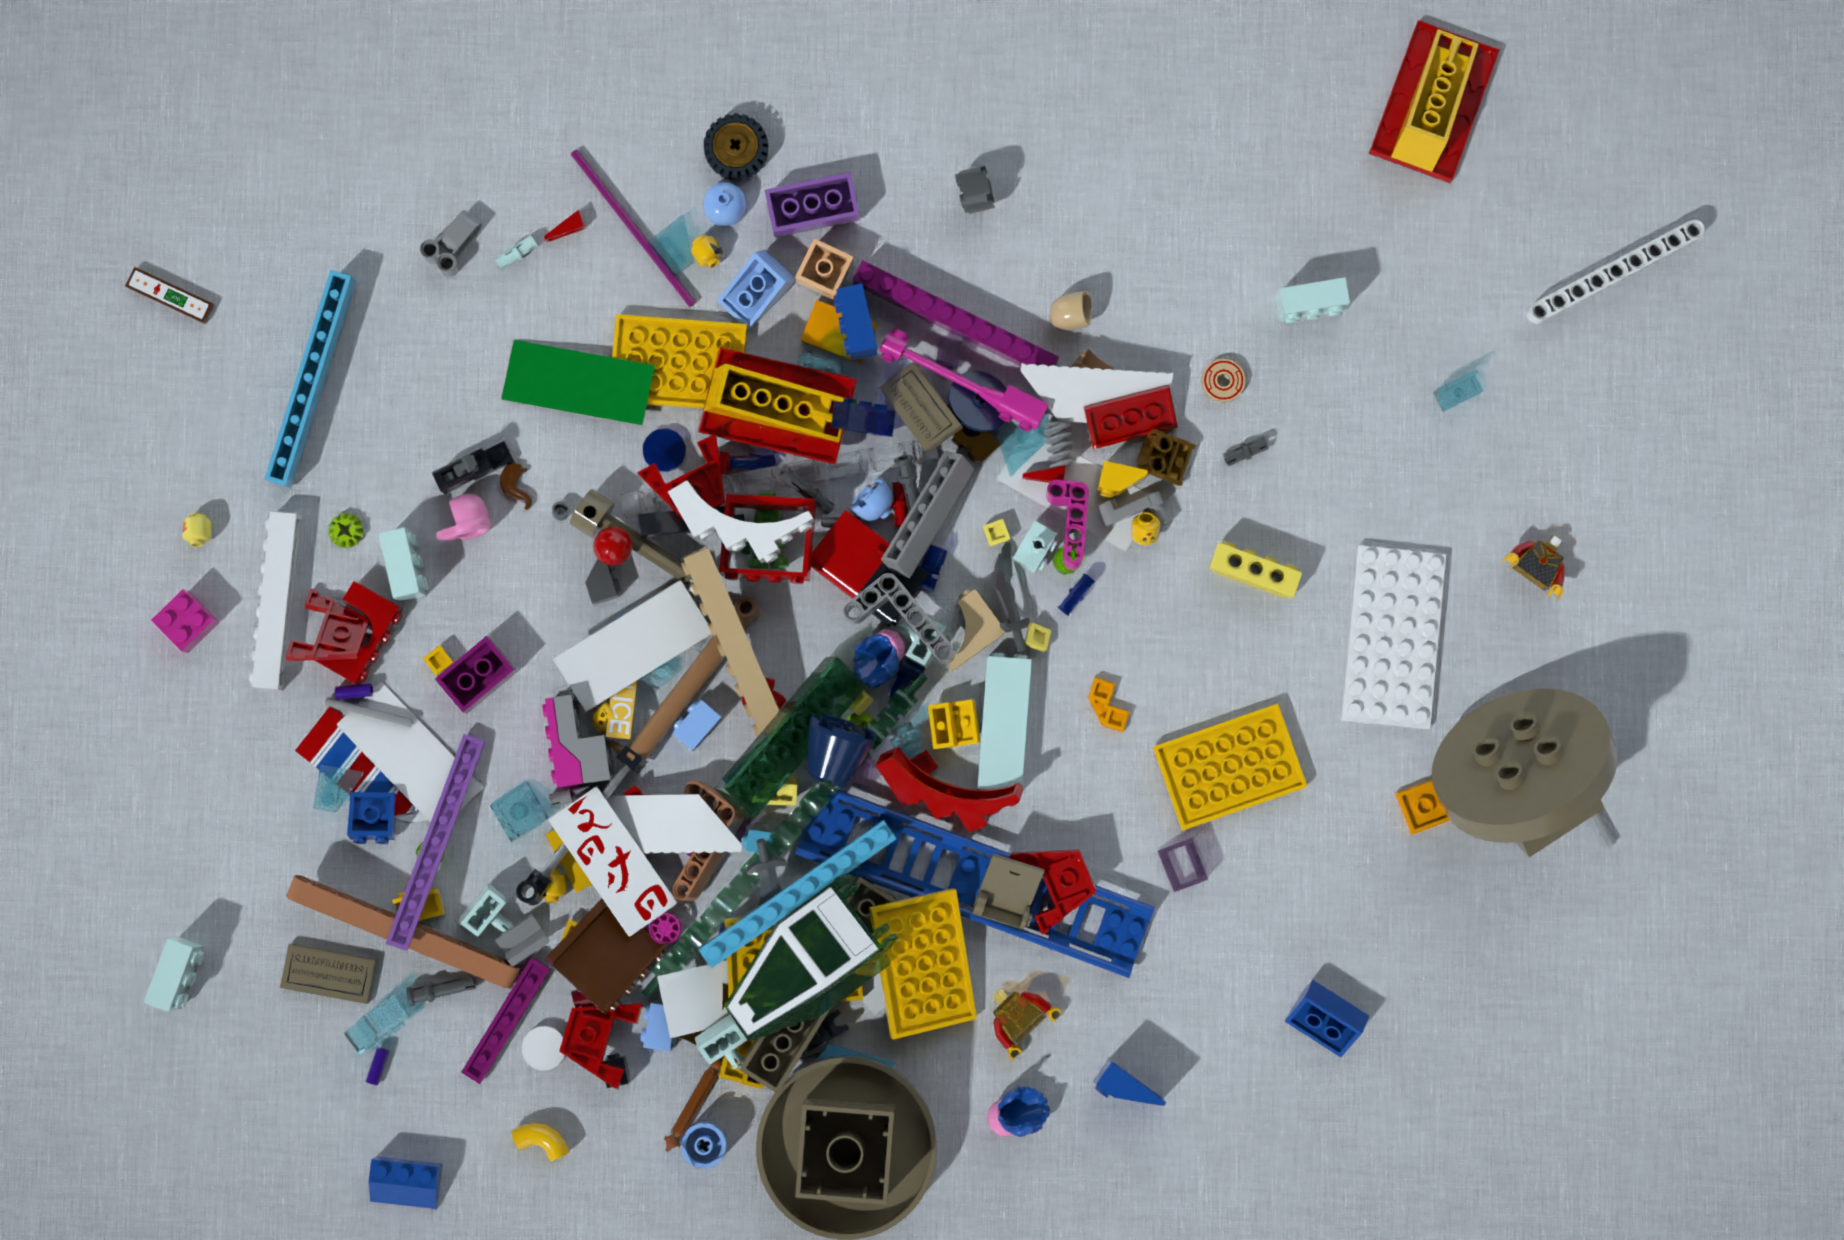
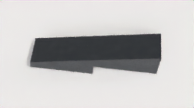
M719 506L715 510L724 514L725 506ZM674 510L638 514L641 538L691 533L685 521Z

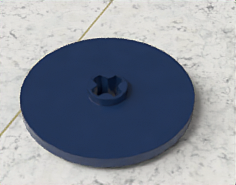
M968 371L961 374V376L983 387H990L1002 392L1007 390L1000 380L989 373ZM955 382L951 384L948 392V402L953 415L961 424L974 431L990 432L1000 428L1005 423V421L999 418L1000 412L981 398L979 394ZM977 398L981 399V402L983 403L982 405L979 404V400H977Z

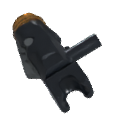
M839 1009L824 1018L800 1058L825 1051L827 1041L850 1029L848 1025L841 1027L835 1025L834 1020L840 1015Z

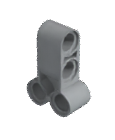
M463 210L437 241L428 239L421 243V255L427 262L437 263L443 275L448 277L456 275L459 271V263L456 258L479 232L482 223ZM435 247V254L431 256L426 255L428 248ZM446 261H453V266L450 269L443 268V264Z

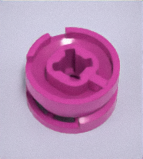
M668 912L654 919L649 925L651 937L660 944H669L676 941L682 931V924L679 918Z

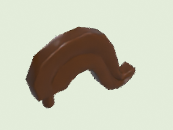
M511 463L505 466L501 473V488L509 497L525 502L524 509L529 510L532 505L531 496L517 487V480L521 477V472H527L528 469L521 468V464Z

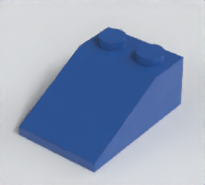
M1110 1059L1107 1060L1093 1080L1096 1084L1095 1089L1106 1098L1111 1095L1118 1099L1165 1106L1167 1103L1161 1096Z

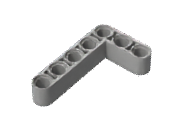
M883 574L844 607V615L847 620L853 624H859L887 601H890L940 663L949 664L955 658V650L951 643L894 574ZM887 580H894L895 585L892 589L887 590L884 588V583ZM877 594V601L872 604L867 603L868 595ZM901 597L909 598L908 604L904 607L897 604ZM852 608H859L860 614L857 617L852 618L849 616ZM919 613L923 615L920 623L914 624L911 622L914 614ZM928 631H935L937 635L934 640L928 641L925 639ZM945 647L949 648L950 655L946 658H941L939 651Z

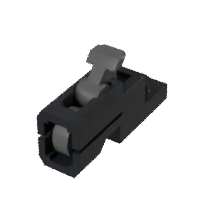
M503 441L486 450L481 448L433 471L432 475L440 491L443 494H447L467 482L476 481L515 461L506 442Z

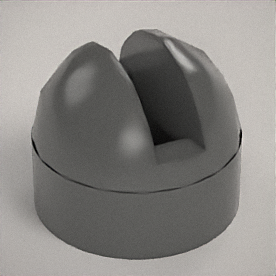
M558 501L552 507V515L557 520H565L570 514V507L566 502ZM561 508H564L563 514L559 515Z

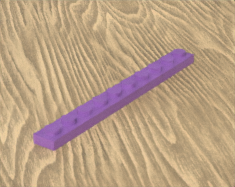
M463 734L388 935L387 945L404 951L409 949L485 744L484 740Z

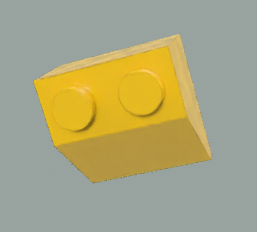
M1104 461L1096 492H1101L1100 496L1113 499V496H1119L1143 481L1147 476L1148 470Z

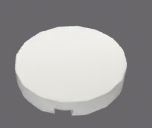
M547 1025L538 1026L529 1031L522 1043V1055L526 1063L532 1068L541 1071L551 1070L558 1066L565 1057V1055L559 1052L563 1034L559 1030Z

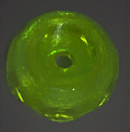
M1063 548L1055 552L1053 566L1059 573L1067 575L1078 570H1069L1063 565ZM1072 549L1070 556L1072 561L1076 560L1074 549Z

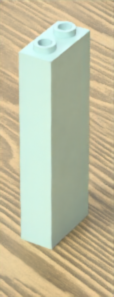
M992 653V656H987L977 789H997L1018 782L1021 785L1023 783L1032 659H1027V655L1014 654V658H1006L1005 653Z

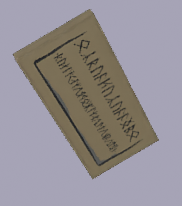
M915 362L879 387L927 454L963 428Z
M289 944L280 988L369 1004L377 960Z

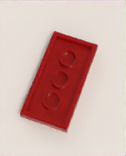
M1169 385L1083 407L1093 450L1147 436L1152 429L1163 432L1178 428Z

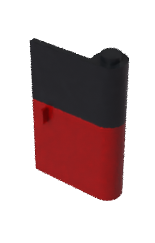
M846 509L812 552L811 568L852 599L883 574H894L881 560L890 543ZM917 565L910 578L897 574L894 575L913 596L929 573ZM887 580L884 583V588L887 590L892 589L895 581ZM877 594L868 595L867 603H875L878 598ZM899 598L898 606L904 607L909 598ZM887 601L872 613V615L888 627L891 624L896 626L902 618L890 601Z

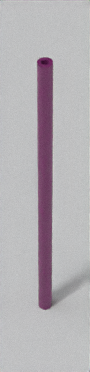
M577 149L570 154L686 304L692 307L696 301L581 153Z

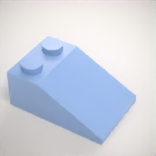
M766 250L757 251L750 257L717 302L738 322L747 324V330H750L786 293L795 281V277Z

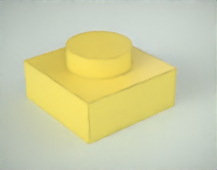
M1004 519L982 526L989 547L1011 540Z
M1033 622L1030 623L1024 644L1041 652L1046 651L1051 630Z
M858 686L844 703L859 716L874 700Z

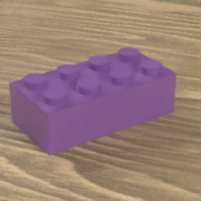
M851 172L765 190L775 238L860 220Z

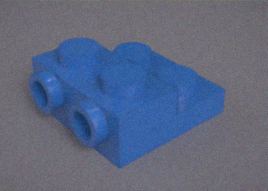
M350 792L347 836L350 840H353V843L366 844L367 840H375L377 844H388L389 840H395L396 794L387 792Z

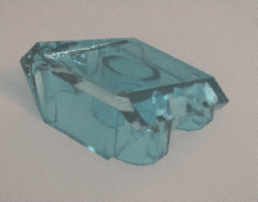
M811 349L798 356L797 363L799 366L842 375L844 364L841 357L838 359L812 353Z
M527 781L490 804L491 809L511 842L523 837L548 819L547 811L540 804L535 796V792Z

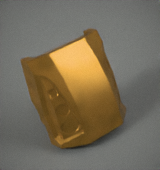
M1152 429L1143 441L1137 458V468L1148 470L1147 474L1174 485L1182 486L1183 475L1192 450L1195 449L1196 445Z

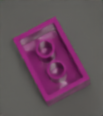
M485 636L437 676L435 680L463 713L468 714L518 671L492 639Z

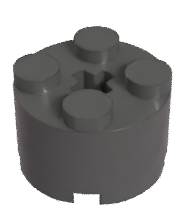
M985 165L962 170L955 174L957 186L960 188V192H963L959 196L965 213L972 214L995 208L990 179L986 176L988 172Z

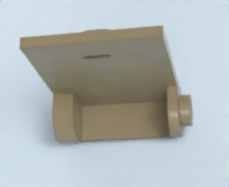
M993 854L976 896L972 914L1022 930L1025 926L1029 927L1033 915L1029 913L1030 906L1043 876L1044 869Z

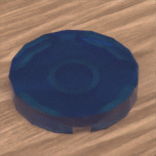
M664 428L652 431L643 443L642 450L645 462L649 466L655 463L659 472L676 470L686 457V445L683 438L671 429Z

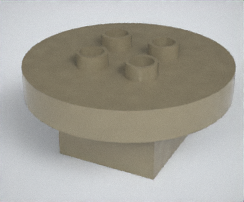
M1557 689L1522 690L1484 703L1456 723L1438 747L1432 765V782L1446 815L1460 830L1485 841L1515 842L1530 858L1604 809L1601 799L1607 792L1616 772L1617 749L1605 718L1590 701L1574 693Z
M840 1055L820 1059L802 1067L788 1077L779 1093H774L761 1117L756 1140V1157L760 1177L776 1207L789 1220L804 1230L815 1235L838 1240H854L874 1236L892 1228L906 1218L918 1205L928 1189L935 1168L937 1152L933 1118L917 1088L904 1075L889 1065L878 1060L855 1055Z

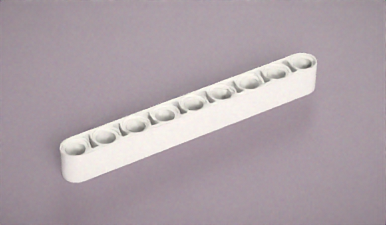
M1690 220L1542 298L1528 309V320L1533 324L1542 323L1694 243L1703 236L1705 232L1704 224L1699 220ZM1688 227L1696 230V236L1689 234ZM1669 237L1676 239L1677 246L1669 243ZM1650 247L1657 249L1658 256H1653L1650 253ZM1630 258H1637L1639 266L1632 265ZM1612 267H1615L1619 270V277L1614 276L1612 274ZM1593 277H1596L1600 280V287H1597L1592 283ZM1574 287L1581 290V297L1573 294ZM1555 297L1562 300V307H1557L1554 304L1553 299ZM1534 308H1540L1543 311V317L1536 316Z

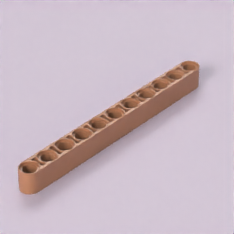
M294 875L286 897L293 902L386 940L396 917L395 913L301 875ZM419 923L409 946V949L508 989L513 988L521 969L518 964L512 967L505 958Z

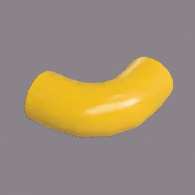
M530 1123L511 1130L513 1141L519 1151L533 1145H538L545 1150L550 1162L570 1153L560 1133L547 1124Z

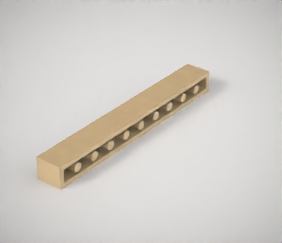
M708 546L683 556L685 562L681 563L686 576L690 574L693 579V583L690 586L695 596L700 595L703 602L699 604L703 616L708 615L711 623L708 624L712 636L717 635L720 644H717V648L721 657L726 656L729 664L725 666L730 677L735 676L738 684L734 685L739 698L742 696L745 698L747 704L743 705L748 718L752 716L756 723L752 725L756 737L761 736L764 744L761 745L765 757L770 756L773 762L796 752L797 750Z

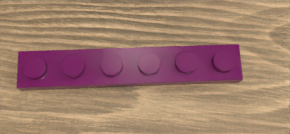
M531 957L461 1071L462 1074L479 1084L482 1083L550 972V967Z

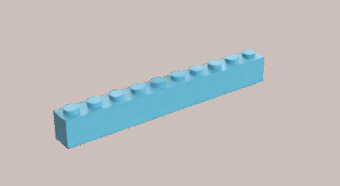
M333 270L329 272L266 472L265 480L270 483L292 488L357 282L350 275Z
M881 820L699 947V952L708 965L713 968L896 840V837L885 821Z

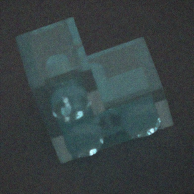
M393 995L363 1015L344 1035L360 1055L366 1050L371 1053L390 1037L389 1032L393 1030L396 1033L405 1026L404 1021L410 1015L396 996Z

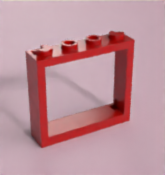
M726 494L724 515L735 518V508L809 511L815 520L817 504L814 499ZM815 522L811 524L812 528L806 531L802 572L730 568L731 551L729 552L722 542L719 573L726 580L733 581L738 580V577L747 578L746 580L751 582L768 579L772 583L791 580L790 583L804 584V581H810Z

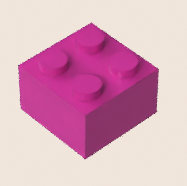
M182 589L151 619L180 651L189 653L220 623L190 591Z

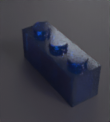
M844 398L843 402L834 401L831 428L875 436L893 437L896 411L888 410L887 405L874 404V407H872V402L859 401V404H857V399Z

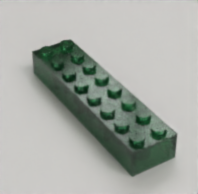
M837 656L825 657L717 783L714 789L744 818L755 819L806 759L809 722L812 714H817V718H822L823 714L840 718L866 686Z

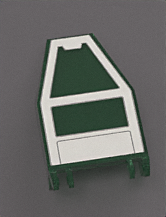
M848 873L835 878L832 883L776 923L725 1003L724 1007L749 1041L775 1033L777 1030L788 1026H796L799 1022L820 1017L890 965L886 951L896 943L898 937L896 934H892L886 937L881 944L877 941L889 931L890 927L887 923L883 924L873 934L846 900L859 889L858 885L855 883L844 889L842 893L839 891L841 887L850 881L851 876Z

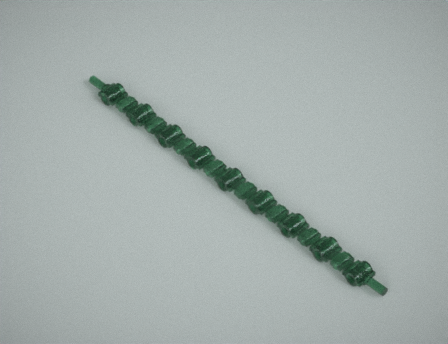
M923 673L920 674L908 689L901 686L887 702L891 707L888 709L885 706L877 715L879 718L878 722L872 719L865 726V728L876 733L874 744L871 747L873 750L889 735L886 728L892 729L898 723L900 718L897 716L901 714L904 717L918 702L914 695L928 680ZM870 751L868 752L864 760L869 756V754L871 753ZM826 779L824 782H818L820 785L819 789L814 785L799 802L803 807L801 809L796 807L788 816L791 821L788 822L784 819L769 836L773 840L771 843L768 840L766 841L769 857H780L782 855V852L779 851L781 848L787 851L801 835L798 828L800 827L804 830L812 820L809 816L812 814L816 818L831 801L827 795L833 796L840 787L834 785L833 781ZM754 853L740 869L743 875L737 874L729 883L732 888L729 889L725 886L710 904L714 908L711 910L708 907L699 917L703 921L700 923L695 920L680 937L684 942L678 941L670 950L673 955L669 956L666 953L651 971L656 976L642 991L647 998L659 986L657 976L681 971L683 967L679 964L681 962L686 964L694 955L691 950L694 949L698 952V948L709 940L713 935L709 930L712 928L715 931L723 922L720 917L723 915L727 919L742 902L739 898L740 894L743 897L746 896L753 888L750 885L751 882L756 885L760 881L759 871L754 872L752 875H748L746 871L753 861L760 860V856L757 853Z

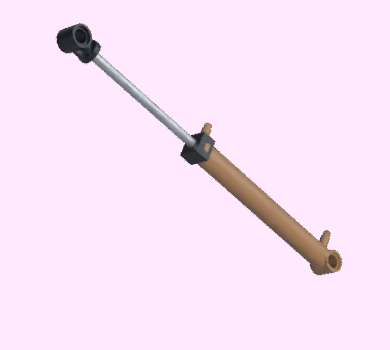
M743 596L736 601L735 610L745 631L752 622L759 618L760 608L753 598L749 596ZM751 605L752 610L749 613L744 614L743 609L746 606ZM717 635L711 638L629 746L625 745L623 747L614 740L610 741L609 746L619 754L616 758L624 764L601 792L606 801L630 769L637 774L641 772L648 763L646 759L725 658V656L721 657L717 648V644H720ZM564 842L541 872L534 869L529 877L518 885L516 894L520 901L533 906L542 901L544 892L552 883L548 876L568 851ZM529 888H533V889H534V894H533V896L530 897V898H527V897H526V892H527V890H528Z

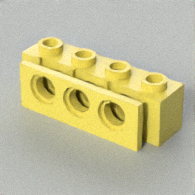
M1223 541V543L1216 545L1208 570L1282 598H1294L1302 572L1298 571V567L1287 563L1285 566L1277 564L1278 560L1269 556H1265L1263 559L1256 556V552L1244 548L1241 551L1235 548V544L1228 541ZM1230 557H1236L1239 560L1238 567H1233L1230 564ZM1252 564H1256L1260 568L1258 575L1251 572L1250 566ZM1272 572L1280 574V582L1272 580Z

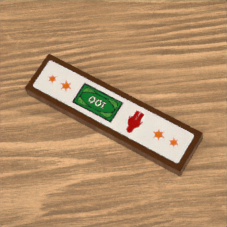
M134 267L125 287L204 324L214 307L213 303Z

